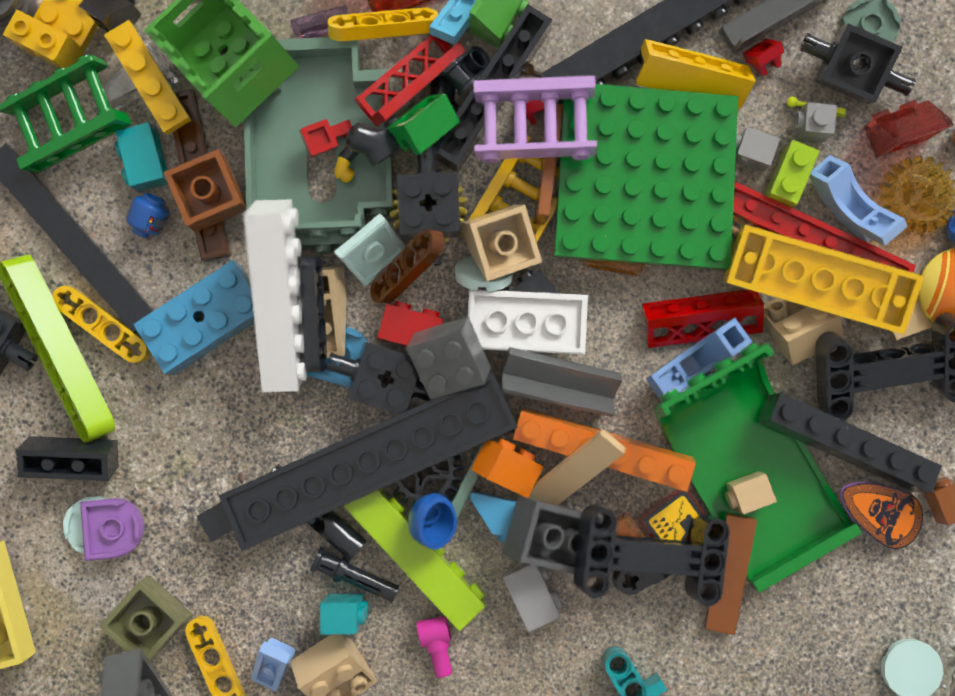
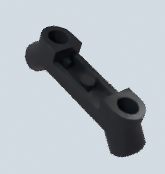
M440 76L432 80L428 96L445 93L455 113H457L459 106L455 101L456 88L446 77L442 78ZM396 116L384 124L386 129L384 130L361 123L353 125L347 135L346 145L348 149L364 154L372 167L388 159L401 149L394 135L388 130V127L400 117Z

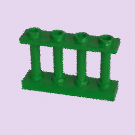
M93 55L81 56L76 60V63L67 68L57 69L53 72L52 76L43 81H36L30 84L27 90L8 96L6 101L0 104V112L16 116L28 147L27 154L16 159L20 170L40 173L115 134V131L132 125L127 113L110 108L97 75L98 72L108 68L105 60ZM85 79L99 110L97 116L89 121L85 118L73 87ZM61 92L64 94L75 123L74 129L66 133L62 132L50 98ZM37 105L41 108L51 134L50 141L42 146L39 145L27 114L28 110Z

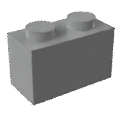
M524 563L502 574L528 633L561 618L558 609L563 606L556 591L549 592L545 582L550 580L544 567Z

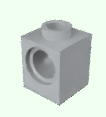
M746 127L740 135L737 134L735 162L764 172L771 166L780 138Z

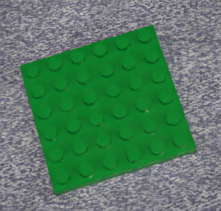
M595 84V98H589L586 101L587 141H597L596 156H591L587 160H574L572 156L559 157L553 257L727 271L731 264L738 96ZM563 99L560 142L575 141L574 101Z

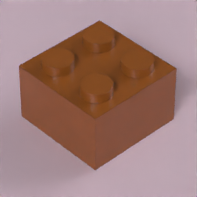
M219 149L163 172L186 227L194 232L246 211V202L229 162Z

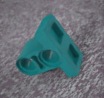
M613 646L604 651L602 663L619 692V696H659L668 690L658 673L642 680L629 656L622 648ZM614 657L624 658L623 666L618 669L609 667V664ZM628 684H639V690L635 694L629 695L625 693Z

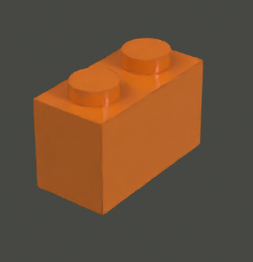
M502 438L499 439L498 443L493 440L483 443L470 470L496 484L529 498L544 466L534 462L536 456L522 448L519 449L518 453L515 452L516 445Z

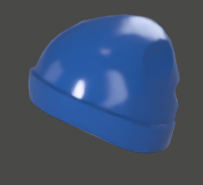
M436 493L423 496L413 504L410 510L409 532L413 539L424 547L430 549L442 548L454 536L457 528L456 512L453 504L445 496Z

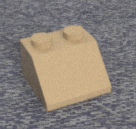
M511 205L460 223L469 252L486 281L542 262L525 205Z

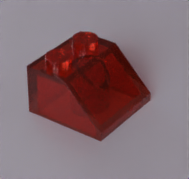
M912 100L900 105V110L890 113L889 109L872 115L873 120L865 125L864 128L875 158H879L930 140L951 127L953 122L951 118L929 100L917 104L916 100Z

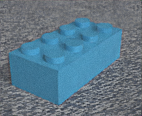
M231 260L133 324L164 374H177L255 323L251 281L242 266ZM204 313V320L199 322L200 315Z

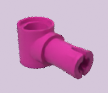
M443 615L417 621L420 644L422 648L426 647V651L430 653L436 678L451 675L452 668L447 650L450 646L449 642H451V633L447 617Z

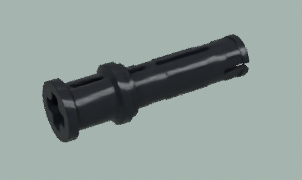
M320 547L311 566V572L318 571L328 575L336 583L343 580L393 603L400 585L349 564L350 561L346 557L339 558L325 552L324 547Z

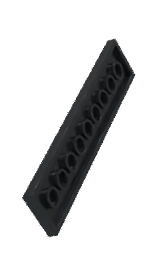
M494 373L488 374L483 385L430 400L220 494L219 498L240 549L244 551L518 427Z

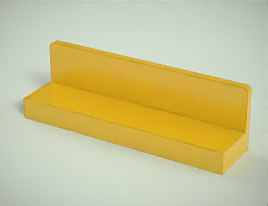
M648 39L644 40L640 48L644 64L636 79L637 85L661 90L738 96L739 110L756 82L748 65Z

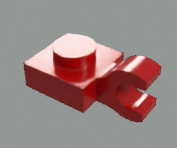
M324 119L301 128L299 133L310 158L338 148L339 145L336 139L347 137L352 125L350 120H345L330 127L328 120Z

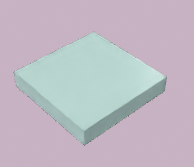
M378 214L334 252L365 287L406 246L381 214Z

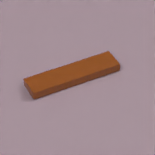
M556 104L557 142H559L563 107L560 104ZM542 157L534 224L544 225L550 215L557 157Z
M726 513L725 522L729 527L730 535L723 593L717 604L708 606L705 629L735 635L757 519Z

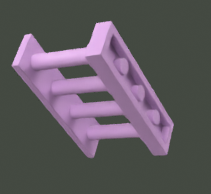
M595 76L474 81L476 103L481 102L484 105L485 145H474L477 160H482L484 163H497L500 159L570 156L574 160H587L591 156H596L597 141H587L586 101L589 98H595ZM559 99H571L574 101L575 141L557 142L556 102ZM529 100H541L544 103L545 143H527L526 103ZM511 101L514 104L515 144H497L496 105L499 102Z

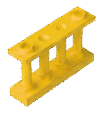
M526 135L527 143H530L531 138ZM542 158L504 159L469 220L488 214L490 211L494 212L510 206L503 202V198L499 196L504 187H513L537 201L538 188L517 177V173L514 170L519 162L522 164L526 162L540 170ZM556 166L554 179L558 181L559 168ZM552 197L550 215L544 225L534 224V219L529 217L533 233H535L536 243H538L556 213L557 197L556 199Z

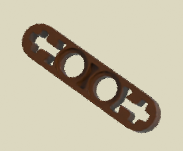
M432 229L421 230L373 280L370 289L372 300L375 303L390 304L398 298L442 254L445 247L443 233Z

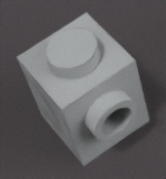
M807 102L795 115V140L824 143L835 134L837 105Z

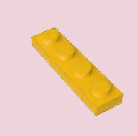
M130 20L104 34L166 135L192 121Z

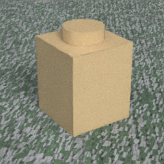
M757 471L725 483L728 492H725V497L730 508H735L741 514H746L777 502L766 473Z

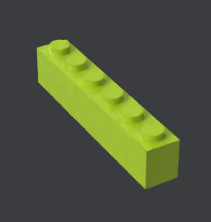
M384 488L345 505L344 507L459 631L486 607V601L483 599L486 596L476 583L470 585L463 578L466 573L455 561L451 564L443 556L445 553L443 548L430 549L413 539L409 532V518L403 513L405 507L396 497L393 496L390 499L382 491Z

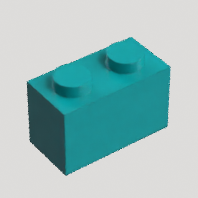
M150 122L115 131L118 141H115L114 145L117 155L123 160L124 168L121 170L125 184L137 192L168 185L163 173L168 168L158 129Z
M329 593L320 603V635L357 634L369 617V602L364 601V593Z

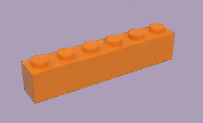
M524 407L520 413L517 424L518 428H516L513 440L569 456L597 434L600 429ZM608 432L625 447V452L607 468L686 492L688 491L696 465L694 457Z

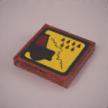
M675 489L636 519L650 538L690 541L693 521L699 515L706 513L689 490L686 492ZM713 524L708 529V535L713 531Z

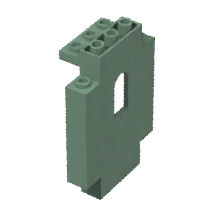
M329 37L277 39L300 67L244 119L246 211L256 200H292L293 209L297 208L299 223L298 227H294L295 238H299L301 242V254H303V250L313 249L316 254L332 253V249L343 245L367 224L366 213H371L372 217H376L378 214L386 217L388 212L395 210L392 202L394 200L393 155L372 167L366 156L360 153L349 165V168L355 172L354 177L348 183H343L340 178H336V193L334 197L328 202L319 203L314 201L309 195L308 155L299 130L324 119L328 120L330 127L345 120H350L352 126L361 123L380 130L386 129L384 124L391 120V116L379 127H376L356 104L354 99L388 70H361V54L358 40L335 41ZM390 78L388 79V91H390ZM383 84L379 86L377 89L382 90ZM370 94L365 98L366 102L375 112L382 108V96ZM347 137L336 139L339 146L335 149V165L339 153L347 146Z

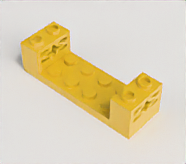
M43 0L34 17L16 9L3 36L24 52L60 69L69 67L76 63L79 57L83 56L98 25L79 7L83 0Z
M740 225L731 252V264L729 269L725 271L722 281L905 335L925 276L748 225Z

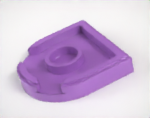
M122 498L80 502L85 561L118 558L132 552L139 545L144 535L145 526L140 510L133 503Z

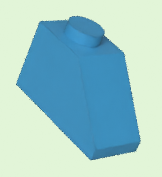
M472 490L470 499L491 533L498 535L497 540L505 542L516 500Z

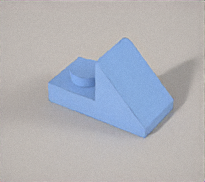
M270 638L268 642L264 641L258 652L250 680L277 692L290 665V661L295 654V649L274 638Z

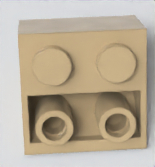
M781 298L765 304L763 322L777 349L792 366L816 354V341L823 333L835 332L844 339L842 319L839 315Z
M331 634L290 661L298 689L306 696H357L377 683L374 674L356 645L346 634Z

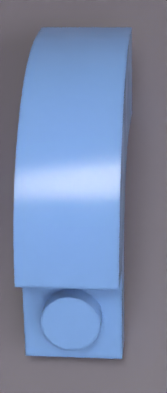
M829 155L811 171L809 177L824 204L846 228L865 242L873 239L885 246L907 228L904 218L882 208L864 193L854 177L850 164Z

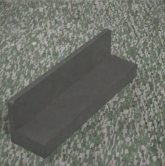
M767 0L725 24L719 31L733 54H736L827 0Z
M509 347L501 366L502 392L613 417L615 414L613 398L622 382L621 373Z

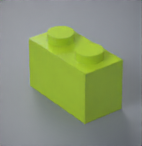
M792 139L782 149L764 195L793 208L796 206L820 151Z

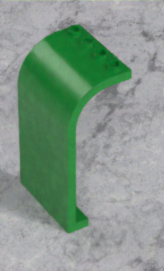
M754 342L741 349L740 353L742 356L731 361L730 357L715 364L713 366L715 371L705 376L702 372L687 380L686 382L689 386L678 392L677 388H674L661 395L662 402L654 406V412L672 451L694 457L696 465L690 482L709 515L724 522L726 513L757 519L746 579L752 589L760 593L862 534L857 523L850 521L805 443L757 422L767 395L775 394L764 368V358L772 356L774 352L768 343L758 346ZM757 471L766 473L777 502L746 514L737 512L735 508L731 509L725 497V492H728L725 483Z

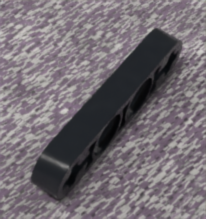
M303 256L300 261V284L305 365L308 372H324L327 365V340L322 261L318 256Z

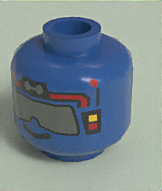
M144 193L143 196H137L133 199L126 215V221L133 227L132 232L143 238H149V235H159L162 233L170 211L164 199L150 193Z

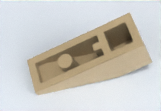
M343 266L322 267L327 358H329L331 352L345 356L347 294Z

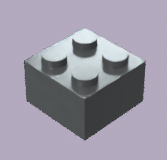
M469 316L415 332L406 348L430 400L485 384L491 369Z

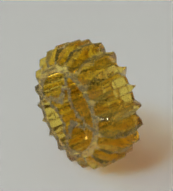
M915 156L912 160L905 158L901 161V164H894L891 167L892 172L889 171L884 174L883 178L886 182L881 183L878 188L885 193L880 194L878 200L885 201L886 204L882 208L905 219L907 224L905 233H912L914 230L918 235L925 233L926 230L931 233L936 231L938 226H945L948 223L947 219L949 217H954L955 212L952 208H955V189L953 188L955 179L951 180L949 177L953 169L942 170L944 162L939 161L934 164L933 157H927L923 160L922 156ZM912 174L921 175L930 181H921L918 177H914ZM900 189L903 192V200L900 197ZM923 189H926L923 193H921L922 197L912 202V200L917 197L916 193ZM936 191H937L938 201H937V199H936V197H935V192H936ZM915 208L920 213H924L927 217L917 216L911 213L908 209Z

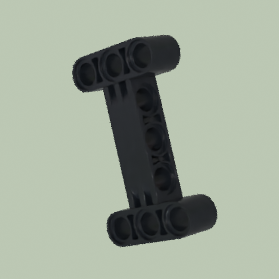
M943 313L936 317L932 326V341L857 354H853L849 344L837 333H823L816 341L817 400L819 405L827 414L841 420H846L854 410V393L931 380L932 385L951 402H955V315ZM838 346L834 352L830 353L834 347Z
M596 504L589 505L582 511L573 578L575 586L589 597L594 599L603 597L609 590L612 570L685 575V591L692 599L705 606H714L720 601L723 593L730 535L729 527L723 520L707 514L699 515L693 521L690 541L616 535L617 518L612 511ZM602 514V523L595 527V518ZM713 524V531L708 535V529ZM599 544V552L596 556L591 557L592 548ZM710 554L708 563L704 565L706 556ZM596 575L595 583L587 587L588 579ZM706 584V589L704 593L701 594V588Z

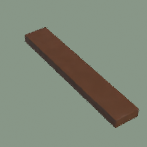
M193 89L175 93L192 120L173 131L180 165L209 153L197 98ZM224 220L195 232L201 261L206 262L232 256Z

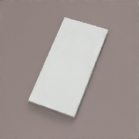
M469 289L468 316L483 350L508 351L509 347L529 352L585 354L588 295L514 291L489 292L486 290L474 291Z

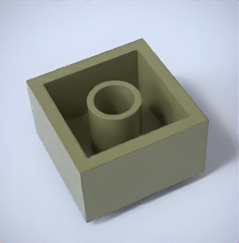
M148 576L140 580L99 627L126 652L141 648L148 660L152 661L193 614L152 576Z

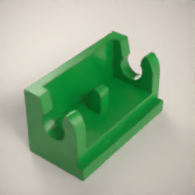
M443 93L427 96L391 124L388 130L394 135L405 153L412 149L415 155L424 152L450 131L460 120L446 94Z

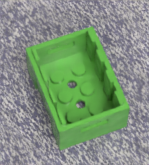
M175 0L144 31L199 93L233 126L237 127L300 67L277 39L239 0H201L177 24L173 21L195 0ZM228 48L227 53L221 55L222 50Z

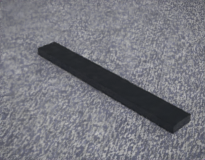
M5 143L0 148V181L133 333H137L138 331L133 324L153 312L154 309L34 172L20 170L16 160L20 156L10 145Z

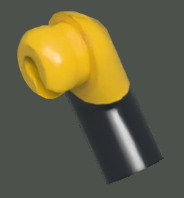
M347 146L339 153L334 170L337 179L340 178L343 183H348L354 177L355 172L349 168V165L360 153L349 150Z

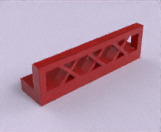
M430 35L356 97L354 101L372 123L379 127L466 50L460 42L451 48L446 41ZM433 41L444 53L440 58L428 57V45ZM410 60L422 62V74H408V62ZM403 67V73L397 72ZM390 77L401 78L402 91H388V79ZM383 84L382 90L377 89L379 86ZM370 94L382 96V108L377 112L365 100Z
M750 289L642 303V314L646 323L648 348L698 342L716 330L710 326L717 320L729 322L736 318L740 322L745 317L754 315L755 324L741 325L747 335L763 333L765 304L759 293ZM688 324H697L699 326L690 333L682 331ZM666 327L670 330L665 336L654 337V329Z

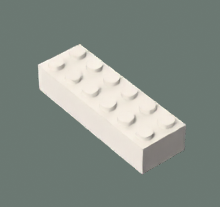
M256 200L244 213L261 388L262 392L298 391L302 381L306 380L307 376L300 296V268H298L297 257L301 256V242L299 238H295L294 227H298L299 223L297 208L293 209L292 200Z

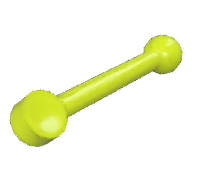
M794 96L787 99V105L790 108L796 106L803 107L807 103L799 101ZM837 108L836 116L845 117L846 109Z

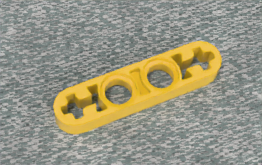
M413 8L336 15L328 19V36L335 41H353L430 33L429 26L438 16V12L431 8Z
M61 286L53 292L52 297L61 313L124 360L130 363H142L149 358L151 352L140 335L133 333L129 327L78 289L70 286ZM63 295H70V299L76 304H80V306L75 308L73 305L64 304ZM89 308H93L97 313V319L92 324H87L83 319L84 312ZM112 325H116L120 330V336L115 341H109L106 337V331ZM125 341L132 345L138 346L140 344L139 350L142 352L141 355L131 356L133 350L122 344Z
M207 616L195 617L187 624L185 634L211 695L232 696L233 693H236L237 696H246L214 622ZM197 623L199 626L205 625L207 628L203 633L206 642L211 638L213 640L212 643H208L202 649L199 645L204 642L201 634L194 633ZM214 649L219 653L220 660L218 664L210 665L206 662L204 656L207 650ZM224 676L230 679L232 684L230 691L222 692L217 688L216 682L219 677Z

